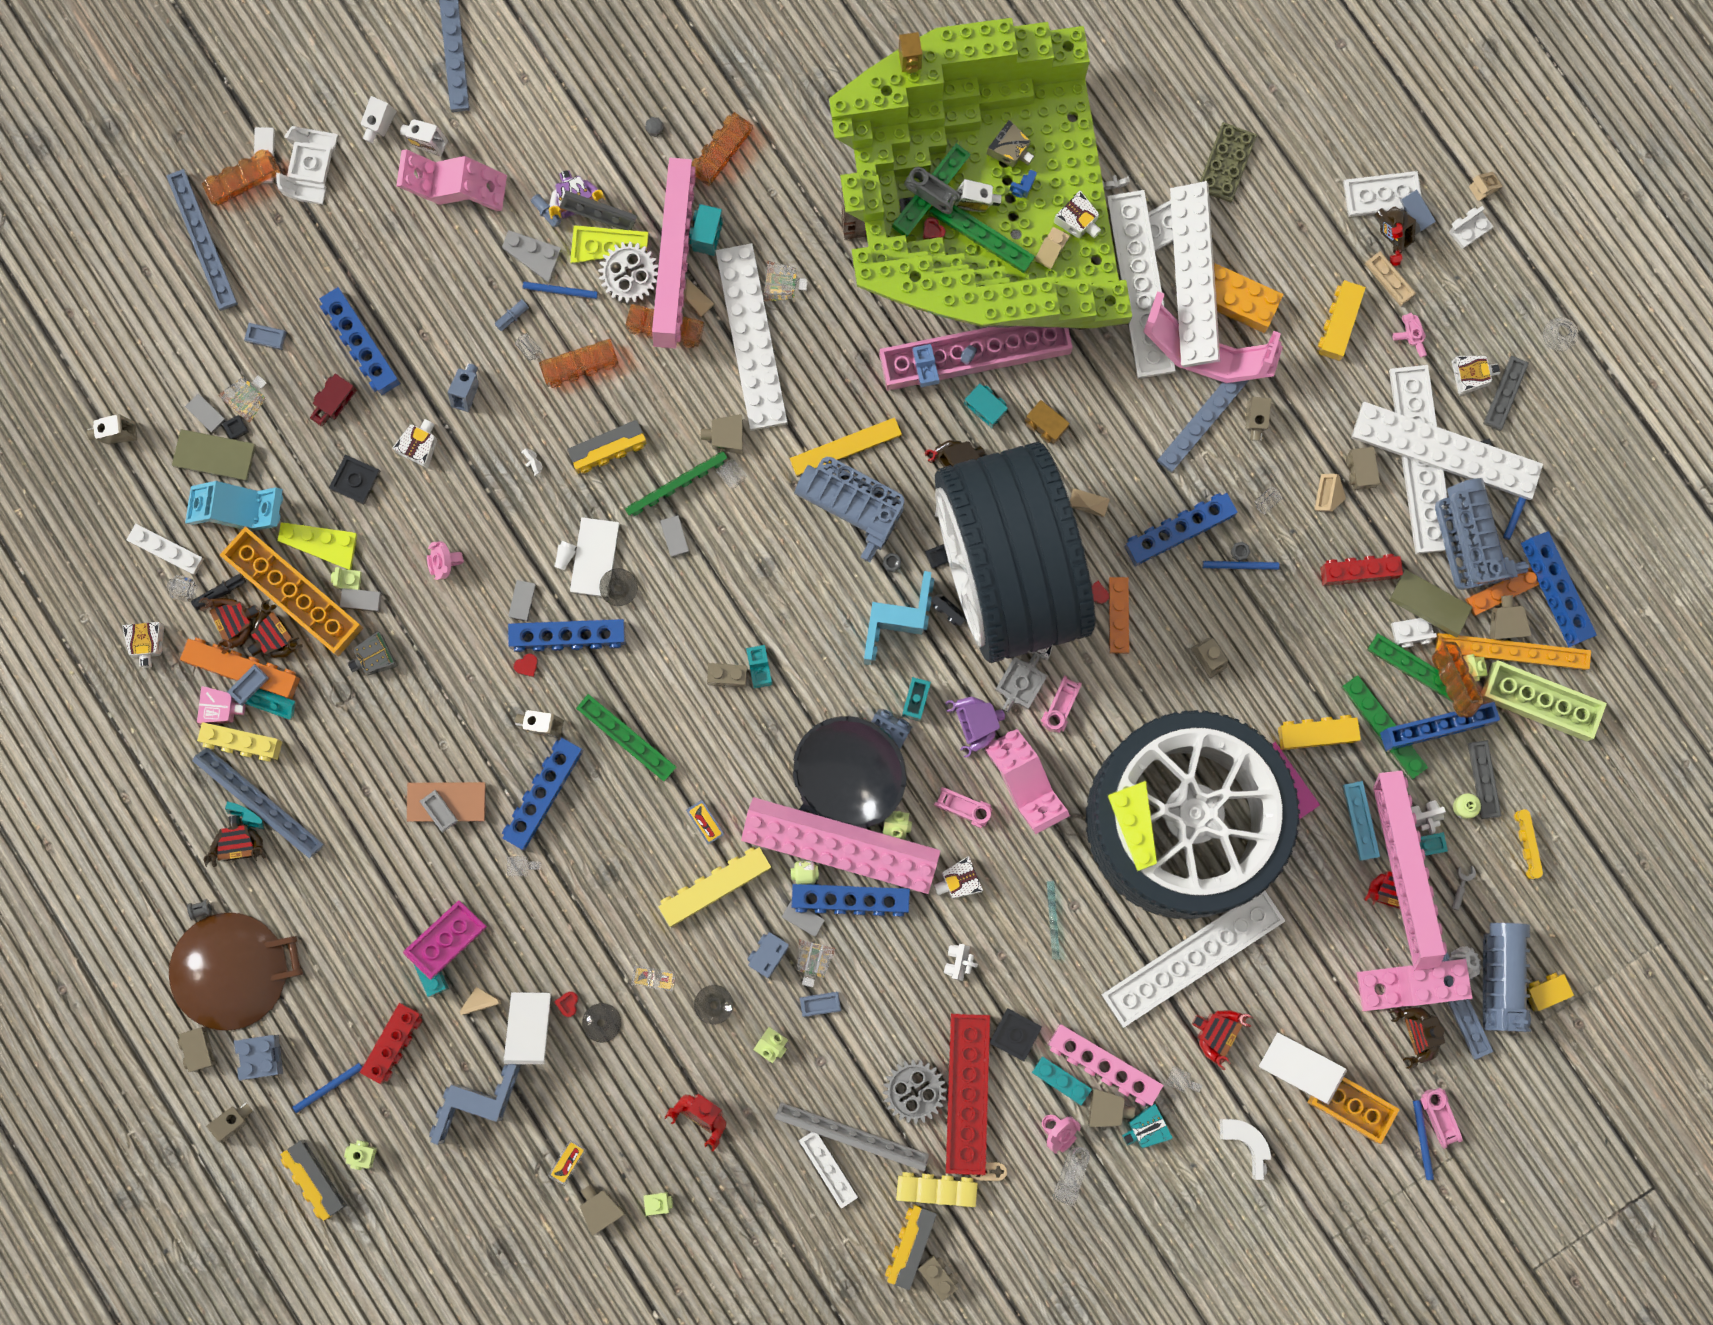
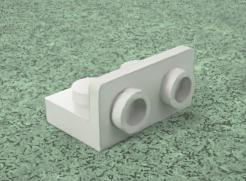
M1483 206L1478 209L1474 207L1467 213L1466 218L1462 220L1460 217L1452 223L1453 227L1449 233L1461 249H1464L1494 227L1484 215L1483 211L1485 208Z
M1422 618L1391 624L1395 644L1398 646L1402 645V648L1414 646L1413 643L1420 642L1421 645L1430 644L1437 637V634L1433 633L1432 624Z

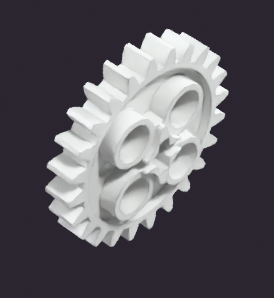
M622 242L621 248L615 244L614 252L608 249L610 255H603L606 262H600L604 268L598 269L600 273H603V276H600L599 279L605 280L601 286L608 287L606 290L607 294L613 292V299L618 295L619 302L625 298L627 304H629L630 299L637 303V297L643 301V294L650 296L648 290L655 291L652 284H657V280L654 277L658 276V272H655V270L658 269L659 265H653V263L657 259H650L653 253L651 251L645 253L647 249L645 246L640 250L639 243L633 247L632 242H629L628 247H626L624 242ZM633 255L637 256L638 262L634 265L629 264V258ZM615 264L621 265V270L618 273L612 272V267ZM644 264V267H643V268L634 270V269L638 268L640 265ZM629 268L632 271L631 277L625 275L621 277L619 280L614 281V278L626 274V269ZM644 272L647 275L646 279L642 282L638 281L637 275ZM629 281V288L622 290L620 288L621 282Z

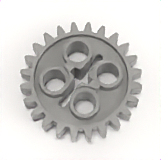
M912 1059L911 1065H908L905 1060L904 1067L897 1064L898 1071L891 1069L893 1076H886L890 1082L883 1084L888 1088L887 1091L883 1092V1094L888 1095L884 1102L891 1103L887 1109L894 1108L895 1110L892 1115L895 1116L899 1113L900 1121L907 1117V1123L912 1118L915 1124H917L918 1118H921L924 1123L925 1116L933 1119L931 1113L938 1114L939 1112L936 1107H943L939 1101L946 1099L941 1095L942 1092L947 1091L941 1088L945 1081L938 1080L942 1074L935 1075L934 1073L937 1068L934 1067L930 1070V1063H927L924 1067L922 1066V1060L919 1061L918 1065L915 1064L914 1059ZM915 1072H920L923 1075L922 1082L914 1083L912 1075ZM926 1081L930 1082L929 1085L918 1091L919 1095L917 1097L911 1095L903 1102L899 1101L900 1098L911 1092L910 1088L912 1086L918 1088ZM898 1083L906 1085L905 1093L898 1094L895 1087ZM931 1089L934 1096L931 1100L923 1098L924 1090ZM908 1100H915L917 1102L915 1110L909 1111L906 1108Z

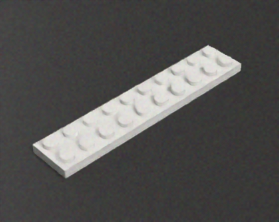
M1205 181L1170 188L1180 352L1183 368L1220 362L1209 185Z
M1140 190L1107 196L1120 278L1127 281L1132 319L1128 325L1137 378L1175 373L1174 363L1143 332L1157 291L1162 293L1145 192Z
M746 244L716 250L750 431L787 424V418L753 245Z
M1428 365L1390 369L1389 374L1395 412L1437 427ZM1401 456L1415 554L1446 551L1435 511L1436 502L1447 498L1444 471ZM1441 506L1442 509H1447V506ZM1447 521V528L1452 530L1451 522Z
M1363 402L1351 436L1352 439L1470 480L1483 478L1485 485L1527 500L1533 499L1543 466L1542 463L1367 402Z
M1264 891L1250 902L1229 910L1101 995L1124 1028L1284 923L1285 920L1267 892Z

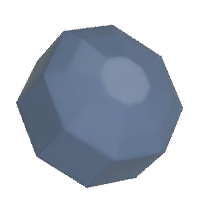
M971 345L967 346L961 354V362L969 365L977 349Z

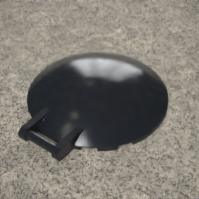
M838 716L826 719L812 727L804 735L795 751L793 758V780L803 801L802 806L799 808L801 811L805 812L807 809L812 814L865 829L879 824L888 818L902 800L907 782L906 765L903 755L893 738L881 727L868 720L853 716Z

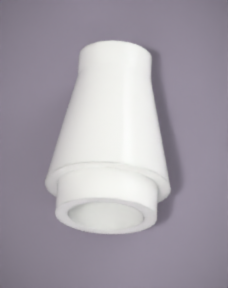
M562 541L560 545L558 544L555 567L562 570L566 569L576 553L575 545Z

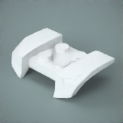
M291 126L284 138L293 144L294 147L287 176L276 173L278 189L283 195L292 199L323 205L327 189L325 186L332 152H335L338 134Z

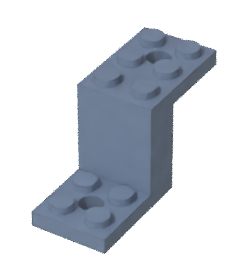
M522 1064L504 1065L501 1076H504L501 1084L498 1083L494 1094L497 1097L459 1084H452L449 1088L447 1087L443 1095V1099H445L444 1105L439 1107L436 1118H439L436 1126H432L429 1137H431L430 1143L439 1145L445 1142L456 1108L495 1122L502 1121Z

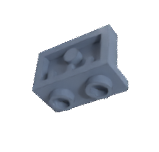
M878 709L871 722L886 731L896 742L899 749H901L912 726L906 720L892 716L893 714L890 711Z

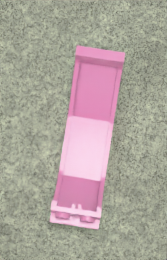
M1157 291L1143 332L1176 366L1183 368L1181 365L1179 321L1162 305L1164 293ZM1273 331L1269 342L1259 346L1232 348L1219 343L1220 362L1184 367L1183 369L1224 383L1272 377L1275 375L1283 348L1282 342L1279 341L1281 333Z

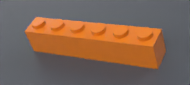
M195 637V640L188 638L180 657L182 662L238 681L256 664L269 677L260 689L291 700L293 699L300 678L295 676L296 672L285 669L284 672L277 670L278 666L268 662L266 665L260 664L259 659L251 656L248 659L241 657L242 653L231 650L230 653L222 654L221 652L224 649L222 646L217 647V644L209 646L206 645L207 641Z

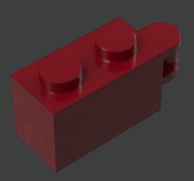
M336 373L333 377L330 376L325 382L324 389L319 391L313 399V405L316 409L311 414L310 419L321 427L329 418L335 421L357 390L352 384ZM321 412L324 413L323 417L319 416Z

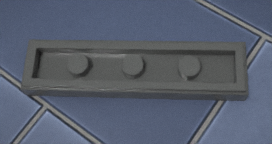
M567 190L559 207L621 230H632L637 219V215Z
M1512 355L1510 356L1483 422L1484 425L1498 431L1502 430L1529 362Z
M1488 740L1468 743L1476 795L1481 803L1480 817L1481 819L1501 817Z

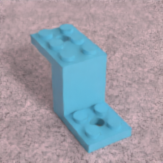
M219 481L191 486L185 523L195 525L212 522L238 529H243L246 526L250 531L277 527L280 521L279 511L280 505L283 502V489L275 487L256 491Z
M924 571L918 608L872 602L864 664L871 665L872 660L876 661L878 646H874V643L879 642L880 629L922 635L923 630H927L929 616L925 615V613L930 611L932 597L928 596V593H932L935 579L931 578L932 572Z

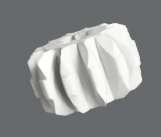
M1462 946L1451 952L1449 961L1466 959L1469 980L1479 975L1482 968L1479 963L1481 960L1477 957L1478 953H1474L1473 948Z

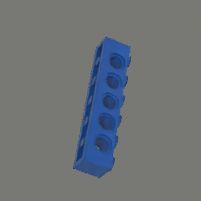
M339 287L319 298L322 303L320 305L321 310L325 316L329 314L332 318L329 321L335 331L339 329L342 335L339 338L345 346H350L351 351L349 353L354 361L359 360L362 365L359 369L364 377L369 376L371 379L369 384L373 391H378L382 396L400 385L401 383ZM337 309H343L341 314L335 315ZM347 324H353L350 330H344ZM357 339H362V343L360 345H354ZM372 354L371 360L364 361L366 355ZM376 370H382L380 376H374Z
M1218 493L1211 497V501L1207 503L1202 501L1194 506L1195 509L1190 512L1184 510L1177 514L1178 518L1174 520L1168 518L1160 523V527L1156 529L1154 526L1144 531V535L1140 537L1135 535L1129 538L1124 548L1133 565L1136 567L1235 517L1238 511L1228 493L1223 495ZM1209 508H1216L1218 515H1212L1209 512ZM1199 516L1201 523H1194L1192 517ZM1175 525H1183L1185 531L1178 532L1175 528ZM1159 533L1167 534L1168 540H1161ZM1148 541L1151 544V548H1143L1142 542Z
M1549 531L1522 542L1521 545L1537 576L1539 585L1568 647L1597 636Z
M624 619L511 623L508 624V644L510 649H514V652H525V649L544 651V648L561 651L564 650V647H571L572 650H582L584 646H590L591 649H602V646L621 648V645H626ZM585 631L591 632V637L588 640L581 638L582 633ZM603 631H610L611 634L609 638H601V633ZM550 632L553 634V638L550 641L543 640V636L546 633ZM565 632L572 633V637L568 641L562 639ZM532 633L534 635L533 640L525 642V635Z
M1495 702L1390 727L1382 731L1380 735L1385 751L1489 726L1498 722L1500 717Z
M564 738L554 743L552 755L544 760L542 772L536 774L532 781V784H534L532 789L525 792L522 798L523 804L520 808L517 807L512 815L513 821L511 824H507L502 832L504 835L502 839L523 851L526 850L583 753L581 748ZM560 755L566 756V762L562 765H558L556 762L557 757ZM549 772L556 773V779L552 782L547 781V774ZM541 788L546 790L544 798L537 797V791ZM531 805L536 806V813L534 815L527 814V808ZM520 822H525L527 826L523 832H518L517 825Z
M792 884L791 908H795V912L807 913V909H815V913H826V910H834V914H846V911H854V915H865V911L873 912L875 916H885V912H891L893 916L904 917V913L909 912L910 889ZM808 894L816 895L817 902L815 904H808L806 902ZM832 894L836 897L834 905L826 903L825 897ZM846 896H854L856 903L853 906H848L845 903ZM872 896L875 899V905L872 907L866 906L864 903L865 897ZM886 897L894 899L895 904L893 907L888 908L884 905Z

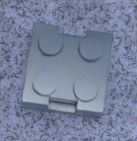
M770 932L768 935L763 934L758 942L761 946L757 952L753 950L747 959L750 962L748 966L768 979L790 947L789 944Z
M279 1035L234 1041L235 1054H239L240 1067L237 1068L238 1080L283 1074Z

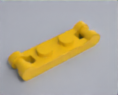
M1523 809L1514 813V819L1516 822H1519V839L1523 842V857L1528 863L1529 869L1526 871V876L1529 879H1537L1543 875L1531 815L1528 810Z

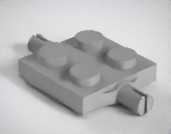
M1034 653L1029 662L1021 661L1016 657L1013 658L995 691L1004 695L1007 699L1002 708L1003 711L1009 713L1013 704H1019L1029 709L1047 678V675L1040 672L1036 667L1041 656H1037Z

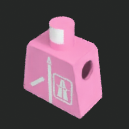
M201 687L197 723L201 725L202 722L212 725L233 723L234 714L244 715L245 704L242 706L236 703V700L229 693Z

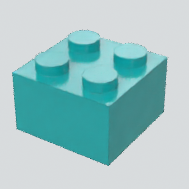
M700 204L699 209L694 212V228L691 227L689 231L690 244L694 252L715 256L723 225L722 209Z

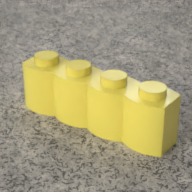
M902 1172V1175H898L896 1200L976 1207L977 1182H973V1178L962 1177L960 1181L954 1180V1176L942 1175V1179L934 1178V1174H922V1177H914L912 1172Z

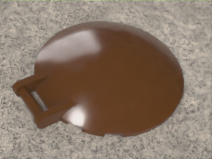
M220 913L198 921L182 935L171 956L169 983L176 1003L190 1019L210 1029L223 1031L237 1030L256 1023L276 1005L281 997L280 994L286 979L304 975L303 969L300 968L296 942H298L297 936L278 939L264 923L256 918L240 913ZM288 944L292 971H288L283 945Z

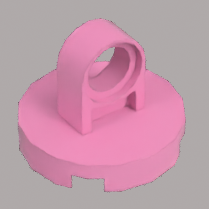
M432 542L429 545L428 549H431V555H427V564L430 574L436 576L434 579H446L450 574L451 566L464 563L462 552L450 553L444 542Z
M1047 1115L1042 1120V1127L1045 1133L1049 1135L1047 1147L1055 1154L1059 1150L1061 1152L1066 1151L1077 1139L1075 1136L1076 1131L1080 1132L1081 1129L1080 1123L1073 1117H1066L1060 1120L1055 1115ZM1055 1121L1056 1125L1054 1128H1046L1048 1122Z

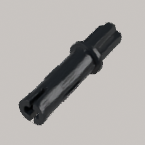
M239 573L227 581L223 580L222 584L191 600V603L198 611L201 607L206 606L203 602L198 603L202 598L211 600L218 599L228 593L231 594L232 590L245 584L246 579Z

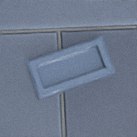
M1414 190L1400 199L1407 214L1416 219L1420 226V231L1436 222L1418 190Z
M249 323L244 341L282 350L287 332Z
M254 664L227 692L243 706L269 677Z
M838 992L800 997L802 1017L841 1011Z

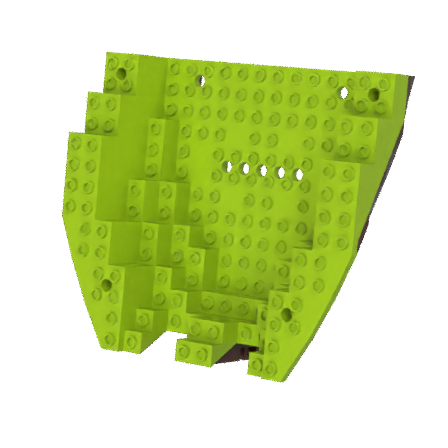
M1012 18L935 28L920 36L922 66L917 72H902L899 52L896 50L864 71L829 98L834 138L854 149L857 173L840 175L844 240L867 237L868 247L851 249L857 287L911 308L980 327L1008 328L1030 326L1084 330L1128 325L1130 323L1132 311L1127 281H1119L1085 80L1090 60L1084 26L1050 30L1048 22L1013 26ZM1074 114L1078 120L1070 122L1067 116ZM1008 120L1031 141L1027 151L1035 157L1029 165L1019 160L1014 167L1008 166L1003 168L1000 166L999 160L987 155L988 147ZM955 143H957L971 155L949 182L948 186L957 190L966 179L992 185V194L1001 195L1000 206L990 205L985 212L964 210L965 212L1030 252L1035 258L1044 239L1048 237L1053 227L1070 235L1052 269L1033 260L1025 274L931 215L929 211L932 206L906 238L905 235L902 236L891 227L901 214L899 199L916 195L906 188V178L915 167H921L932 174ZM1030 169L1037 172L1036 179L1027 198L1014 196L1009 191L1010 185L1006 186L1002 183L1004 178H1010L1012 182L1020 185L1024 174L1028 175ZM1079 191L1084 194L1099 214L1095 224L1101 231L1095 238L1087 232L1080 238H1077L1054 223L1055 215ZM1011 195L1015 198V202L1007 203L1005 197ZM1015 213L1018 216V220L1010 221L1008 215ZM927 218H936L939 225L945 228L944 238L923 240L924 223ZM1013 231H1018L1021 234V237L1019 239H1013L1011 237V233ZM1099 257L1101 263L1094 265L1091 262V258Z

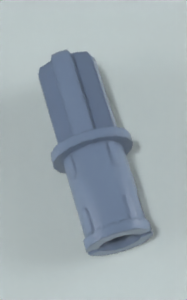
M540 194L533 196L531 203L538 209L540 216L544 217L552 227H558L561 219L557 215H554L553 219L550 218V205L545 202Z
M521 299L510 310H506L507 312L495 322V326L500 331H503L513 321H518L517 318L529 309L528 305Z

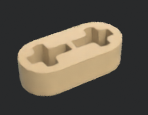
M986 1162L987 1173L980 1175V1177H976V1175H971V1177L975 1180L1000 1181L1006 1177L1007 1169L1002 1163ZM996 1166H1000V1169L1004 1172L1000 1174V1177H996V1174L989 1173V1170H995Z

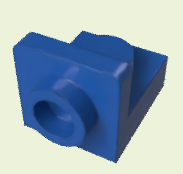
M1030 169L1028 175L1024 174L1020 185L1015 182L1011 183L1009 191L1016 197L1027 198L1036 179L1037 172Z

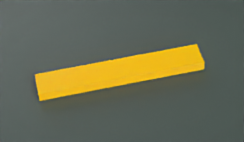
M894 417L789 459L797 477L803 474L808 465L816 469L820 461L825 457H832L839 461L898 438L902 434Z

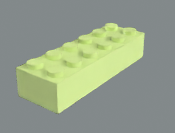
M1498 660L1491 664L1479 697L1483 701L1488 703L1495 702V705L1584 741L1594 739L1607 704Z

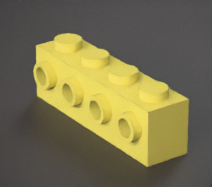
M203 722L197 740L203 743L202 747L214 749L216 746L222 748L221 751L232 754L234 750L240 752L241 756L251 758L252 755L259 756V760L270 762L271 759L278 760L282 741L275 738Z

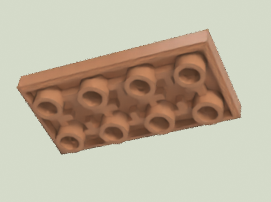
M485 782L407 783V822H434L420 803V800L434 790L439 793L459 822L485 821Z

